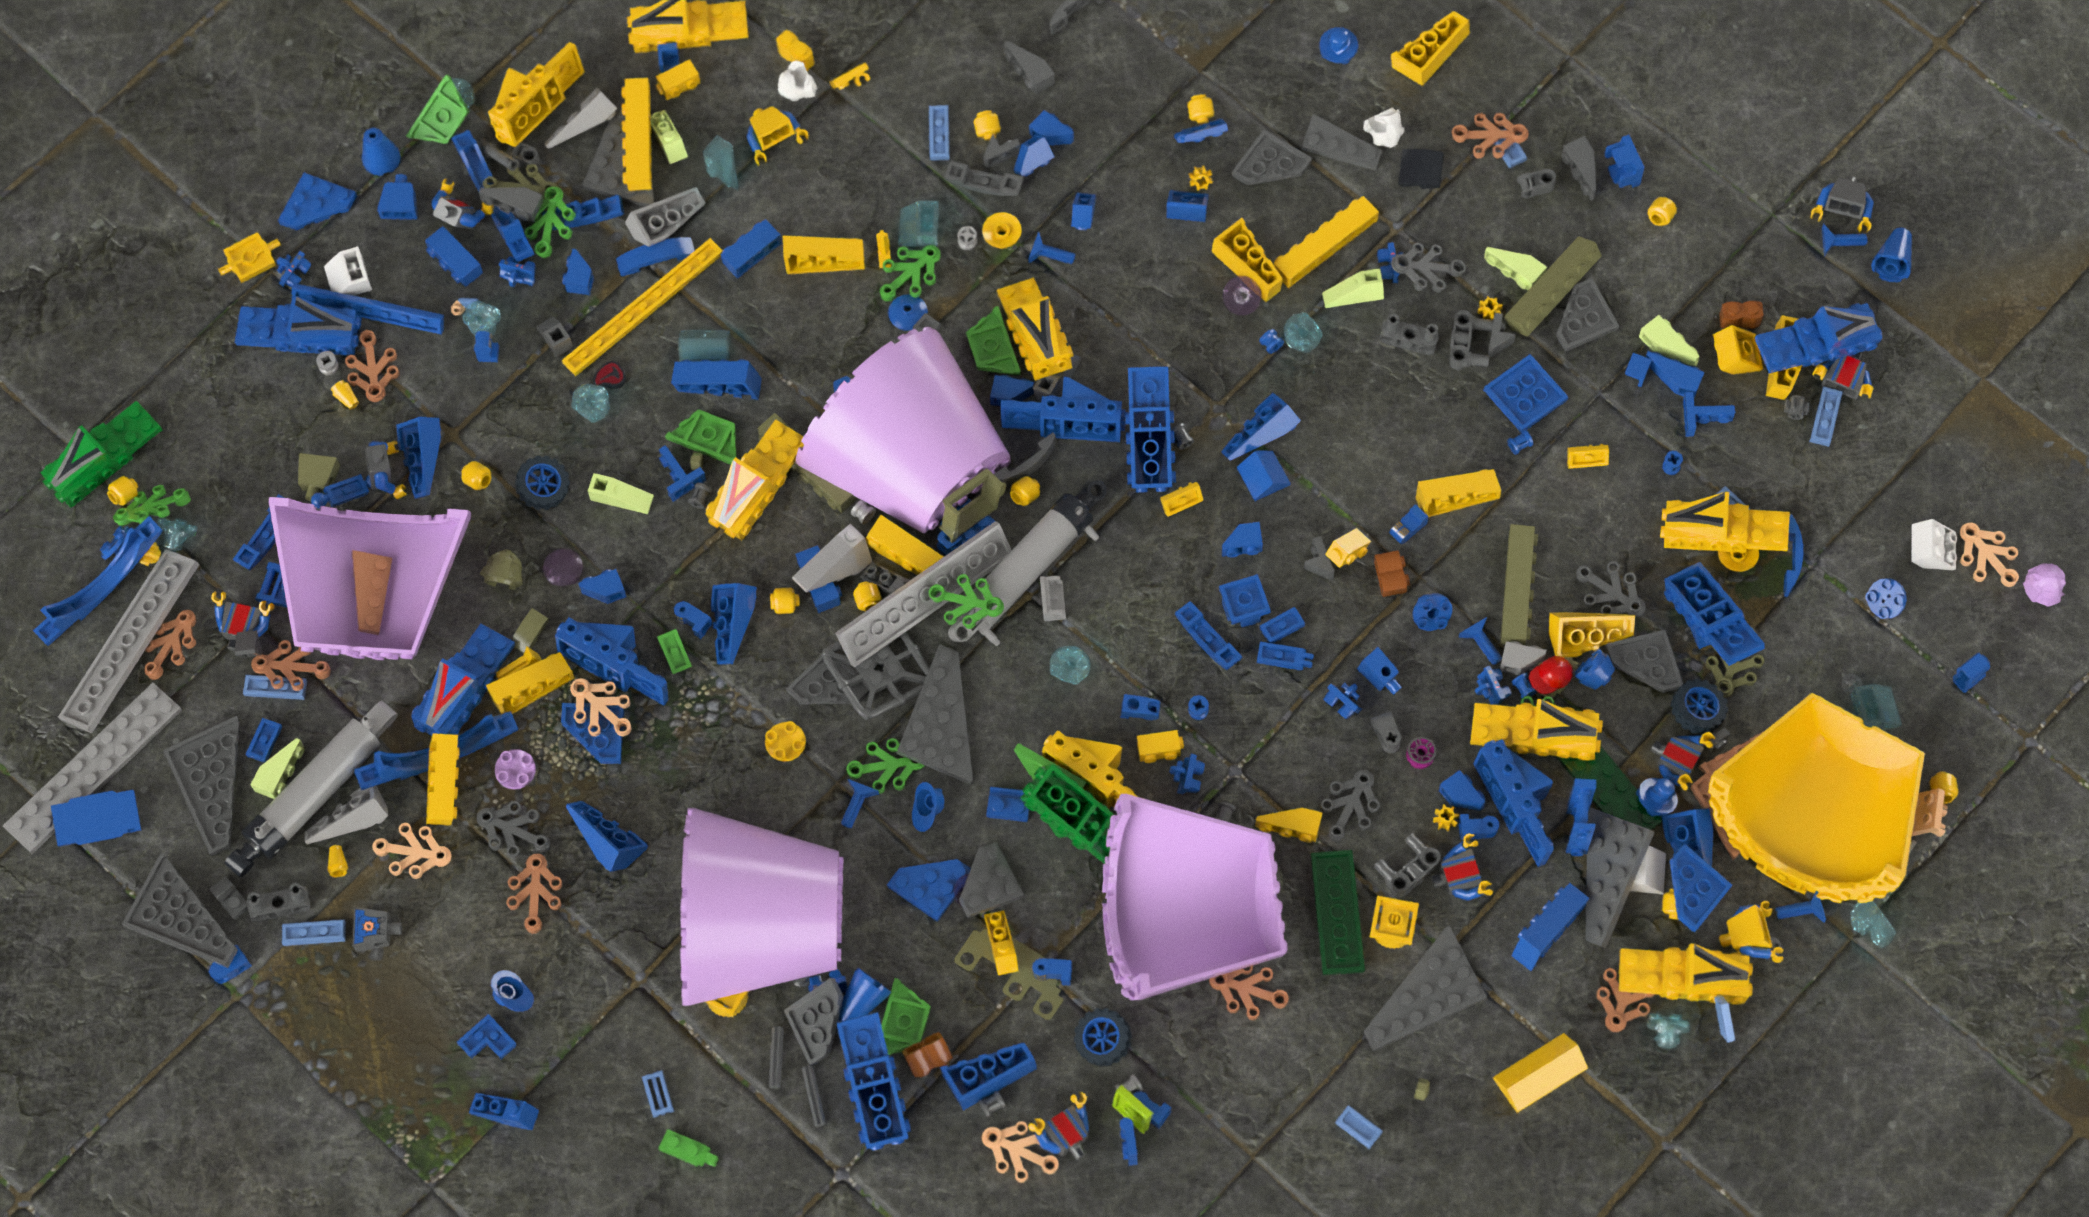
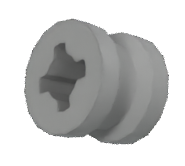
M964 226L958 231V244L960 248L972 250L976 247L977 232L973 227Z
M324 351L317 356L316 362L322 374L332 375L337 372L339 364L332 352Z
M863 500L858 501L851 510V515L858 517L863 525L868 523L876 513V509L868 506L867 502Z

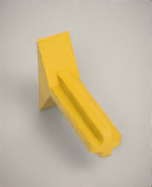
M880 230V233L876 234L879 266L883 268V262L886 259H891L890 239H888V233ZM887 264L885 267L890 268L891 264Z
M526 646L523 656L496 672V676L498 679H501L542 659L537 652Z

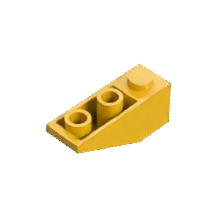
M1298 808L1257 816L1255 827H1258L1263 832H1278L1283 837H1297L1299 840L1307 843L1311 841L1316 842L1322 820V812Z
M1005 911L985 914V923L998 975L1019 971Z

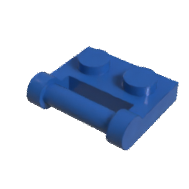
M269 562L260 593H257L255 600L260 603L266 600L268 604L273 603L276 606L288 608L280 564ZM275 573H279L273 592L270 596L268 595V592L273 581Z
M1125 1117L1120 1121V1136L1125 1140L1122 1142L1124 1160L1128 1159L1129 1166L1137 1165V1149L1133 1123L1130 1118Z

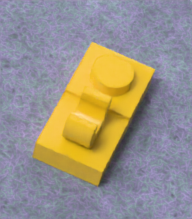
M862 63L829 83L833 89L838 87L841 90L850 85L848 81L855 77V84L860 86V76H863L866 81L870 80L869 75L864 73L869 68L866 63Z
M1608 445L1569 447L1567 452L1568 468L1609 465Z
M1190 482L1188 486L1184 488L1179 487V490L1160 497L1164 513L1167 517L1204 501L1197 482Z

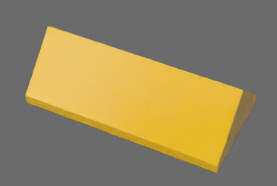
M1563 1033L1497 1074L1493 1079L1516 1113L1584 1072L1588 1067L1578 1044Z

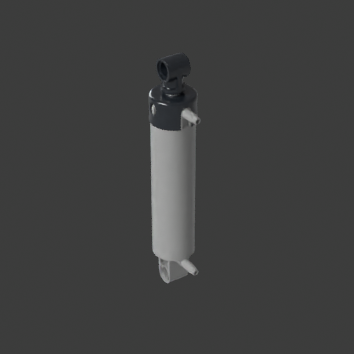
M1095 480L1085 483L1076 496L1064 493L1048 510L1049 512L985 578L989 583V590L992 596L1000 598L1004 603L1003 612L996 617L987 615L977 621L974 628L967 629L963 625L962 620L966 615H973L981 610V608H974L961 615L957 622L950 627L948 631L949 638L953 642L967 641L978 630L991 643L998 646L1000 641L990 628L1064 549L1083 531L1094 541L1099 539L1096 531L1089 525L1093 521L1090 509L1105 497L1107 492L1106 485L1102 481ZM1092 486L1097 489L1096 496L1091 493ZM981 583L979 587H984L985 583ZM976 588L974 593L977 598L985 600L982 592ZM997 605L993 606L991 610L996 609ZM968 620L966 624H970L972 620ZM959 627L963 630L962 638L957 635Z
M380 701L360 721L353 718L285 789L242 830V835L249 843L245 842L241 850H234L225 860V865L241 878L252 869L254 859H258L261 856L258 852L269 860L273 859L294 834L353 775L355 769L359 768L381 746L378 738L395 721L398 714L385 702Z

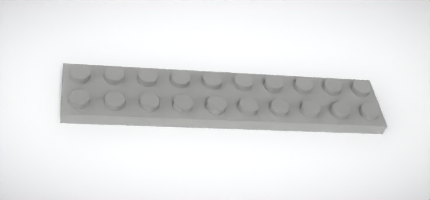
M993 522L837 631L835 634L850 664L853 667L858 666L949 602L943 600L937 603L930 598L928 592L933 585L939 584L946 592L959 595L964 591L957 583L959 575L966 574L972 586L978 579L993 571L1012 551L1000 523ZM963 579L961 583H965L967 579Z
M165 549L59 714L58 718L61 721L89 733L94 731L198 568L199 564L197 561Z
M152 683L20 808L3 827L33 854L55 833L51 805L67 803L71 798L96 794L162 731L182 709L157 685Z

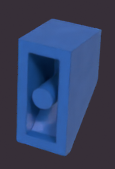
M1076 193L1073 202L1071 227H1076L1078 230L1091 228L1096 194Z

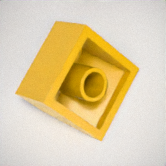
M1731 325L1713 334L1714 347L1718 356V366L1721 371L1730 374H1740L1763 370L1760 351L1754 339L1756 337L1755 333Z

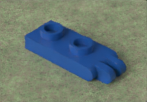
M1218 119L1184 129L1176 133L1174 138L1178 143L1186 141L1200 142L1208 136L1216 137L1222 135L1223 132L1228 131V127L1223 119Z
M1260 641L1257 663L1303 670V667H1312V662L1305 660H1313L1314 655L1306 653V649Z

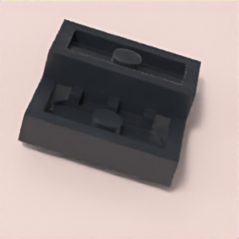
M1403 149L1398 182L1400 187L1440 188L1444 153L1428 149Z

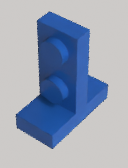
M1685 392L1683 410L1686 437H1694L1696 422L1705 424L1711 421H1718L1719 423L1733 421L1735 405L1694 406L1693 392Z
M666 445L659 449L661 456L659 460L664 468L668 467L671 472L669 474L675 482L667 487L668 495L672 501L693 490L696 483L707 481L701 467L686 475Z

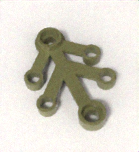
M534 164L526 167V174L529 177H533L538 185H531L519 171V168L515 169V171H510L507 168L508 174L513 175L519 183L498 181L494 177H487L483 181V188L525 187L542 194L543 199H545L544 192L547 188L552 186L558 187L553 182H546L538 173V168ZM530 169H534L535 172H532V173H531V172H529V170H530Z
M1757 654L1749 660L1738 661L1730 666L1721 657L1727 670L1724 677L1718 667L1719 661L1715 656H1709L1705 662L1706 667L1713 673L1716 680L1714 684L1717 686V689L1720 691V686L1727 688L1726 691H1722L1723 697L1727 698L1732 695L1734 688L1743 685L1752 686L1756 683L1757 676L1753 672H1748L1741 678L1734 680L1732 678L1735 673L1752 667L1761 668L1764 664V657ZM1759 659L1761 663L1756 664L1754 660ZM1708 661H1714L1715 665H1710ZM1747 677H1753L1754 681H1748Z

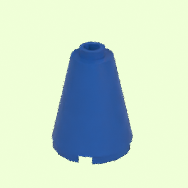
M368 129L363 136L362 163L365 169L371 174L382 176L387 172H393L399 166L401 160L398 147L379 129Z
M1906 228L1894 229L1873 258L1871 264L1872 271L1880 274L1879 278L1882 280L1901 282L1902 279L1909 278L1912 260L1911 232Z
M857 968L844 995L838 1022L868 1015L890 995L891 991L869 976V974Z

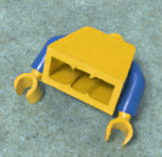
M769 107L766 110L759 108L754 111L753 117L750 118L751 126L748 127L747 140L752 152L756 154L754 158L758 166H760L758 162L760 157H763L767 163L766 155L760 151L761 148L764 151L795 134V132L797 133L796 141L799 144H802V139L799 137L801 135L805 136L808 140V132L799 128L800 124L790 112L777 110L775 107Z
M1763 901L1760 906L1758 904L1741 906L1732 918L1727 921L1729 933L1719 936L1722 947L1725 948L1732 945L1735 950L1743 955L1764 959L1771 957L1775 963L1782 962L1784 957L1776 956L1775 953L1782 954L1783 949L1781 947H1776L1773 951L1770 949L1773 946L1765 917H1769L1772 914L1773 909H1765L1769 908L1770 903Z

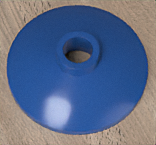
M910 294L902 295L891 303L888 312L889 319L896 328L911 331L918 320L925 313L928 314V309L921 298H914ZM911 308L910 311H905L904 309Z

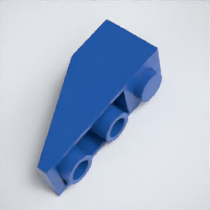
M1647 352L1646 358L1652 359L1650 369L1675 394L1684 397L1685 392H1693L1695 398L1704 375L1703 371L1695 366L1684 365L1679 360L1663 357L1660 353Z
M476 1093L469 1113L516 1128L532 1130L539 1110L525 1101Z

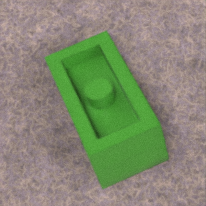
M676 629L657 636L672 674L692 667Z

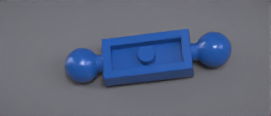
M360 474L326 486L323 490L325 494L315 493L311 498V503L314 507L320 509V506L325 507L329 501L331 507H335L368 495V488L371 489L369 475H367L365 480H363Z

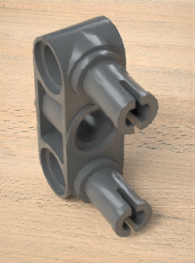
M1460 310L1456 313L1451 333L1449 364L1453 369L1462 370L1470 367V365L1488 367L1489 355L1472 353L1470 345L1472 331L1492 332V319L1476 318V316H1473V314L1466 310ZM1462 320H1463V321H1466L1467 323H1466V324H1461V323H1459V321H1462ZM1461 356L1463 359L1458 360L1455 357Z
M1392 313L1388 316V319L1383 321L1379 340L1382 343L1405 350L1432 355L1435 353L1439 333L1438 326L1435 324H1429L1427 328L1401 322L1399 321V316ZM1405 335H1411L1413 338L1408 339Z
M1415 833L1410 834L1405 839V842L1416 853V857L1410 860L1399 872L1394 871L1384 859L1379 860L1374 865V868L1385 879L1390 893L1397 898L1404 897L1412 889L1419 886L1439 866V851L1431 846L1429 847V845H1425ZM1431 856L1435 858L1436 861L1433 863H1429L1425 860V858ZM1400 882L1403 883L1405 887L1403 889H1397L1394 886V884Z
M298 883L291 884L289 889L262 895L252 892L248 895L247 899L250 920L253 922L296 914L311 908L307 887L301 886ZM277 901L284 902L282 906L274 907Z

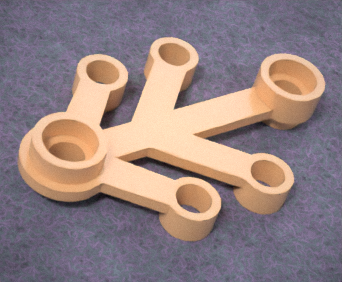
M1975 523L1964 524L1960 529V536L1965 541L1964 554L1960 558V563L1966 567L1972 564L1974 560L1972 555L1974 543L1979 549L1977 569L1973 574L1974 580L1982 582L1986 578L1985 566L1987 559L2001 575L2002 584L2007 587L2014 586L2019 579L2018 573L2013 569H2006L1994 554L2003 555L2008 560H2015L2018 555L2017 548L1985 544L1982 539L1992 540L1994 544L2001 545L2005 540V534L2001 531L1990 532L1980 530ZM1971 531L1973 535L1970 536L1966 532ZM1995 536H2000L2002 540H1997ZM2012 551L2015 553V555L2011 556L2008 552ZM1964 557H1968L1970 562H1966ZM1977 573H1982L1983 577H1978ZM2005 578H2011L2012 582H2008Z
M583 678L573 681L570 690L572 695L576 697L574 718L577 723H584L587 719L584 711V701L586 699L591 703L590 725L588 726L591 736L595 737L601 733L599 712L614 725V729L619 736H627L631 732L629 720L625 718L619 719L606 707L619 705L623 709L628 708L631 702L627 695L596 697L591 693L605 692L607 695H613L616 692V686L613 682L590 684ZM608 686H613L611 691L606 690ZM579 687L585 688L582 692L577 691ZM627 699L628 701L626 704H621V700ZM578 714H583L584 717L581 718V719H578V718H577V715H578ZM622 726L627 727L625 731H620ZM593 727L598 728L596 732L591 731Z
M402 823L399 826V832L402 836L406 837L412 847L390 844L384 838L375 840L372 846L375 854L378 856H386L389 852L408 855L402 861L392 862L389 865V870L394 876L400 875L402 870L421 858L429 859L420 866L413 865L410 867L409 874L413 879H419L424 872L435 865L438 867L448 865L452 858V854L447 847L437 844L428 826L421 827L419 835L423 840L427 841L432 850L422 848L408 823ZM408 827V832H402L403 828ZM425 830L429 831L427 836L422 835ZM383 843V848H377L378 844ZM444 853L443 858H437L438 854ZM394 866H399L398 871H392ZM415 869L419 870L417 875L412 874Z
M1018 1122L1015 1126L1003 1130L996 1127L987 1128L982 1134V1141L986 1147L992 1148L997 1162L996 1170L999 1173H1006L1009 1169L1008 1162L1003 1158L1001 1147L1009 1150L1016 1171L1015 1179L1020 1183L1028 1179V1173L1023 1168L1020 1156L1042 1166V1170L1047 1174H1053L1058 1170L1059 1163L1056 1157L1052 1155L1042 1157L1024 1148L1033 1144L1040 1145L1035 1135L1014 1142L1005 1139L1015 1134L1019 1136L1026 1135L1028 1126L1025 1122ZM1021 1125L1025 1127L1023 1132L1017 1130ZM991 1135H995L997 1139L995 1141H990L989 1137ZM1000 1163L1006 1164L1005 1169H999L998 1166ZM1048 1163H1053L1054 1167L1052 1169H1048L1046 1165ZM1018 1173H1025V1177L1023 1179L1018 1178Z

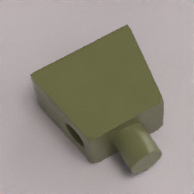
M299 453L298 484L301 490L307 491L306 500L311 501L315 493H324V487L334 483L340 469L337 457Z

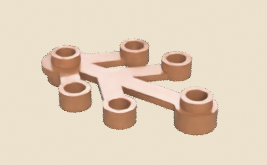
M1482 113L1475 115V125L1478 127L1483 126L1488 131H1468L1464 125H1457L1452 129V137L1458 143H1462L1466 139H1486L1480 145H1476L1473 148L1475 158L1484 157L1485 150L1501 138L1507 139L1500 145L1493 147V156L1495 158L1503 157L1504 151L1513 143H1522L1528 138V130L1525 126L1521 124L1513 125L1502 113L1494 116V124L1487 120L1486 116ZM1496 126H1503L1507 130H1500Z
M365 330L360 334L359 339L366 349L368 366L358 361L354 355L347 356L345 362L349 368H356L368 376L370 384L362 380L355 372L350 373L347 379L350 385L359 386L365 390L368 400L378 402L385 397L386 391L384 388L387 384L399 376L398 368L392 365L387 368V373L378 382V375L389 362L396 360L397 353L393 348L386 349L384 356L376 364L374 345L377 339L374 332ZM389 353H394L391 357L387 356ZM350 360H355L354 363H349ZM392 370H396L395 374H390ZM353 377H357L356 381H351ZM375 391L379 392L377 395H373Z
M184 610L178 614L176 619L161 624V628L155 633L158 636L163 635L165 631L175 629L168 635L151 640L150 645L145 649V652H151L155 648L164 645L154 661L147 663L145 666V674L150 679L156 680L162 676L163 668L161 664L172 648V662L175 665H182L184 663L185 656L182 654L180 635L183 631L185 636L182 639V644L188 649L196 645L192 628L196 624V616L191 610Z
M287 640L281 641L279 648L270 654L256 656L251 662L252 669L258 674H265L271 681L274 689H281L284 686V681L281 676L275 675L272 669L280 670L295 691L302 690L304 683L302 678L296 677L292 671L312 672L318 679H326L331 674L329 664L325 661H318L316 664L295 663L303 656L311 654V652L301 651V647H298L297 651L282 661H275L281 655L291 652L292 646Z
M541 854L531 855L527 859V867L517 876H512L508 879L509 887L512 890H517L521 887V883L532 875L531 882L516 896H510L506 901L509 909L516 910L519 908L520 903L530 895L529 917L526 918L524 925L526 930L532 934L538 933L542 928V922L538 917L539 894L548 902L550 909L558 910L561 907L560 899L557 896H553L540 883L541 874L549 881V885L553 890H559L563 885L561 879L554 876L547 869V860ZM534 861H540L538 866H533ZM517 880L518 884L516 886H512L511 882ZM554 881H559V885H552ZM512 900L517 901L516 905L511 906L510 902ZM556 900L558 901V904L556 906H552V901ZM535 920L536 924L534 926H530L529 922Z
M1253 965L1250 966L1248 971L1242 968L1209 979L1210 985L1214 989L1221 991L1227 1002V1010L1230 1013L1238 1012L1239 1002L1233 998L1229 988L1237 990L1247 1009V1017L1250 1020H1256L1259 1017L1260 1011L1253 1004L1249 994L1271 1001L1276 1008H1284L1288 1004L1289 997L1285 991L1277 990L1272 993L1252 986L1261 981L1268 982L1272 979L1273 971L1267 967L1240 982L1233 980V978L1240 974H1251ZM1269 972L1270 976L1266 978L1263 976V973ZM1221 977L1224 981L1223 983H1217L1216 979ZM1281 997L1283 998L1284 1002L1277 1003L1276 999ZM1234 1003L1237 1005V1008L1231 1009L1229 1005ZM1255 1010L1257 1015L1251 1016L1249 1012Z
M1608 968L1605 970L1603 978L1609 983L1618 1002L1616 1010L1609 1000L1610 991L1607 988H1599L1596 997L1602 1002L1607 1013L1605 1019L1606 1027L1612 1032H1620L1625 1028L1626 1022L1640 1016L1645 1017L1650 1011V1006L1647 1003H1640L1637 1009L1624 1013L1626 1006L1647 997L1652 998L1655 994H1631V992L1619 991V984L1616 979L1617 973L1614 969ZM1610 972L1614 977L1608 978L1606 973ZM1604 991L1607 996L1601 997L1599 992ZM1645 1007L1647 1012L1642 1013L1639 1008ZM1618 1018L1620 1020V1023L1615 1024L1613 1023L1612 1019Z

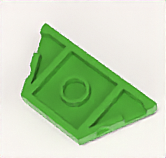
M445 75L406 137L445 144L451 141L468 115L469 110L449 75Z
M996 306L993 308V312L986 318L983 317L976 326H973L966 332L977 370L1021 375L999 307Z
M699 409L689 419L681 422L677 429L671 433L668 432L665 436L666 440L730 465L736 457L735 423Z
M1019 743L1014 749V752L1033 780L1036 777L1034 774L1040 766L1056 765ZM1058 766L1066 776L1071 777L1077 781L1082 789L1084 788L1087 781Z
M897 978L894 979L881 1025L888 1055L902 1052L905 1048L922 1041L931 1009L930 1005L921 1000L917 994L911 989L909 990Z

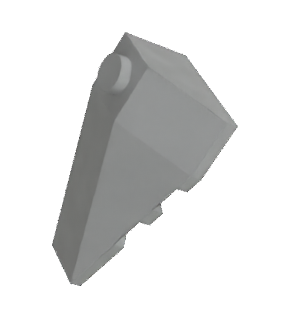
M597 87L580 104L581 110L572 113L566 121L568 124L566 126L564 124L561 125L544 144L549 149L604 122L606 119L609 121L616 114L615 110L617 107Z
M697 187L632 211L625 224L635 240L649 247L666 240L705 205V201Z
M849 524L804 565L792 579L805 592H809L826 586L827 583L843 580L847 576L858 575L872 563L865 537Z
M373 786L364 790L359 788L350 795L352 797L350 801L345 805L341 803L337 805L330 817L324 816L304 832L306 844L365 829L376 823H382L388 816V807L378 787Z

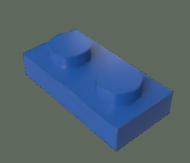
M1293 607L1260 625L1259 629L1268 643H1275L1304 627L1305 622L1297 609Z
M262 718L246 752L247 757L265 763L282 730V725Z

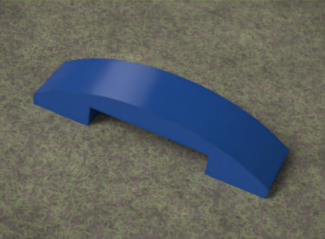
M691 237L671 238L649 247L643 245L617 257L616 261L620 275L623 277L640 272L639 268L662 261L677 258V261L683 260L693 253L695 249Z
M279 494L277 495V498H284ZM270 507L267 510L269 514L247 545L244 543L233 558V561L249 571L261 561L276 542Z
M1792 514L1789 517L1788 541H1792V570H1787L1785 573L1783 597H1788L1793 590L1803 562L1802 536Z
M1191 601L1175 612V616L1191 637L1225 670H1228L1242 659L1240 653L1230 643L1227 644L1203 618V614Z

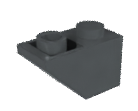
M551 317L536 326L556 358L573 348L569 335L556 318Z

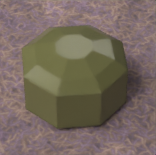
M702 453L692 454L690 458V469L692 472L699 467L703 469Z
M1422 1078L1418 1080L1415 1099L1424 1101L1427 1098L1430 1089L1429 1080Z

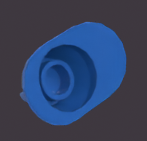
M922 782L916 788L912 810L913 825L920 832H925L932 826L935 816L943 810L945 804L942 789L933 788L928 782Z
M502 970L493 975L491 987L493 989V997L498 1004L520 1012L532 1007L534 996L515 973Z

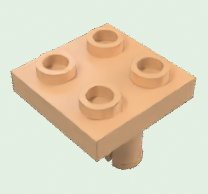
M1938 788L1918 793L1912 836L1925 833H1933L1938 837L1944 835L1945 830L1943 829L1946 826L1941 823V820L1947 814V810L1944 809H1948L1947 805L1943 804L1944 790Z

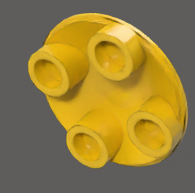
M792 721L776 724L765 735L766 750L772 758L778 761L787 762L796 759L801 755L806 745V737L803 730Z

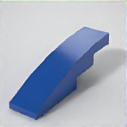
M619 195L604 200L595 198L583 203L574 201L566 204L568 208H571L576 213L572 221H567L563 218L562 211L558 207H556L555 214L563 224L569 228L601 222L624 215L622 197ZM553 224L552 230H558Z

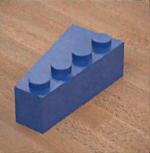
M724 359L719 361L683 360L682 362H675L671 383L678 392L704 394L705 391H708L716 396H722V393L733 394L735 398H742V395H751V399L759 400L762 378L752 364L744 359L738 361Z
M1020 1043L1000 1049L998 1052L989 1055L983 1054L972 1060L959 1061L955 1065L942 1066L940 1069L960 1106L965 1110L979 1102V1100L985 1099L994 1092L1036 1070L1037 1066L1026 1044Z

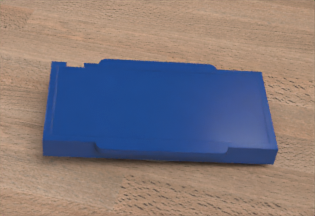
M134 790L118 793L107 791L71 798L67 803L51 805L58 847L71 844L83 845L122 837L123 834L142 831Z

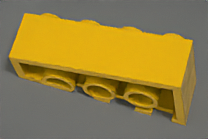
M1455 11L1451 12L1434 24L1432 29L1427 32L1424 31L1420 34L1419 38L1405 44L1404 48L1400 51L1392 53V68L1423 86L1470 34L1469 20Z
M1243 218L1239 219L1214 239L1212 253L1265 302L1280 292L1283 278L1271 260L1267 259L1263 248L1257 244L1251 230H1248Z
M783 236V254L787 274L865 269L863 239Z
M1782 315L1775 325V330L1793 326L1794 322L1798 319ZM1802 365L1770 373L1768 375L1766 396L1785 400L1793 389Z
M1484 469L1474 473L1419 481L1416 500L1419 508L1428 517L1500 499L1501 488L1494 469Z
M882 515L865 538L868 548L915 575H919L943 558L942 555Z
M559 652L487 684L486 687L500 714L509 711L513 714L575 679L563 655Z
M432 735L429 745L426 824L451 826L453 819L457 818V807H454V799H457L458 787H455V780H458L459 767H456V760H459L458 735Z

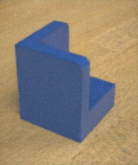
M677 43L658 44L661 74L680 64Z
M1633 353L1625 375L1638 379V386L1642 387L1652 359Z

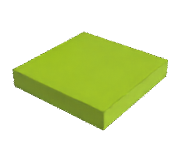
M1121 1085L1116 1090L1112 1107L1123 1117L1130 1118L1133 1126L1141 1133H1145L1149 1128L1153 1113Z

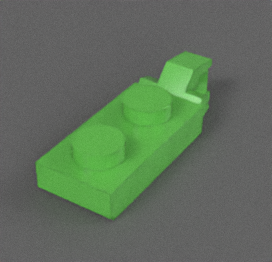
M668 1129L659 1146L660 1151L697 1167H703L704 1163L715 1167L719 1160L717 1156L709 1153L711 1149L706 1145Z

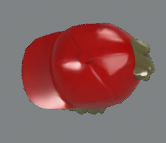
M1550 657L1540 662L1539 666L1530 672L1529 681L1540 695L1544 694V697H1555L1557 693L1560 694L1564 691L1565 687L1571 682L1573 670L1578 668V662L1573 661L1572 657Z

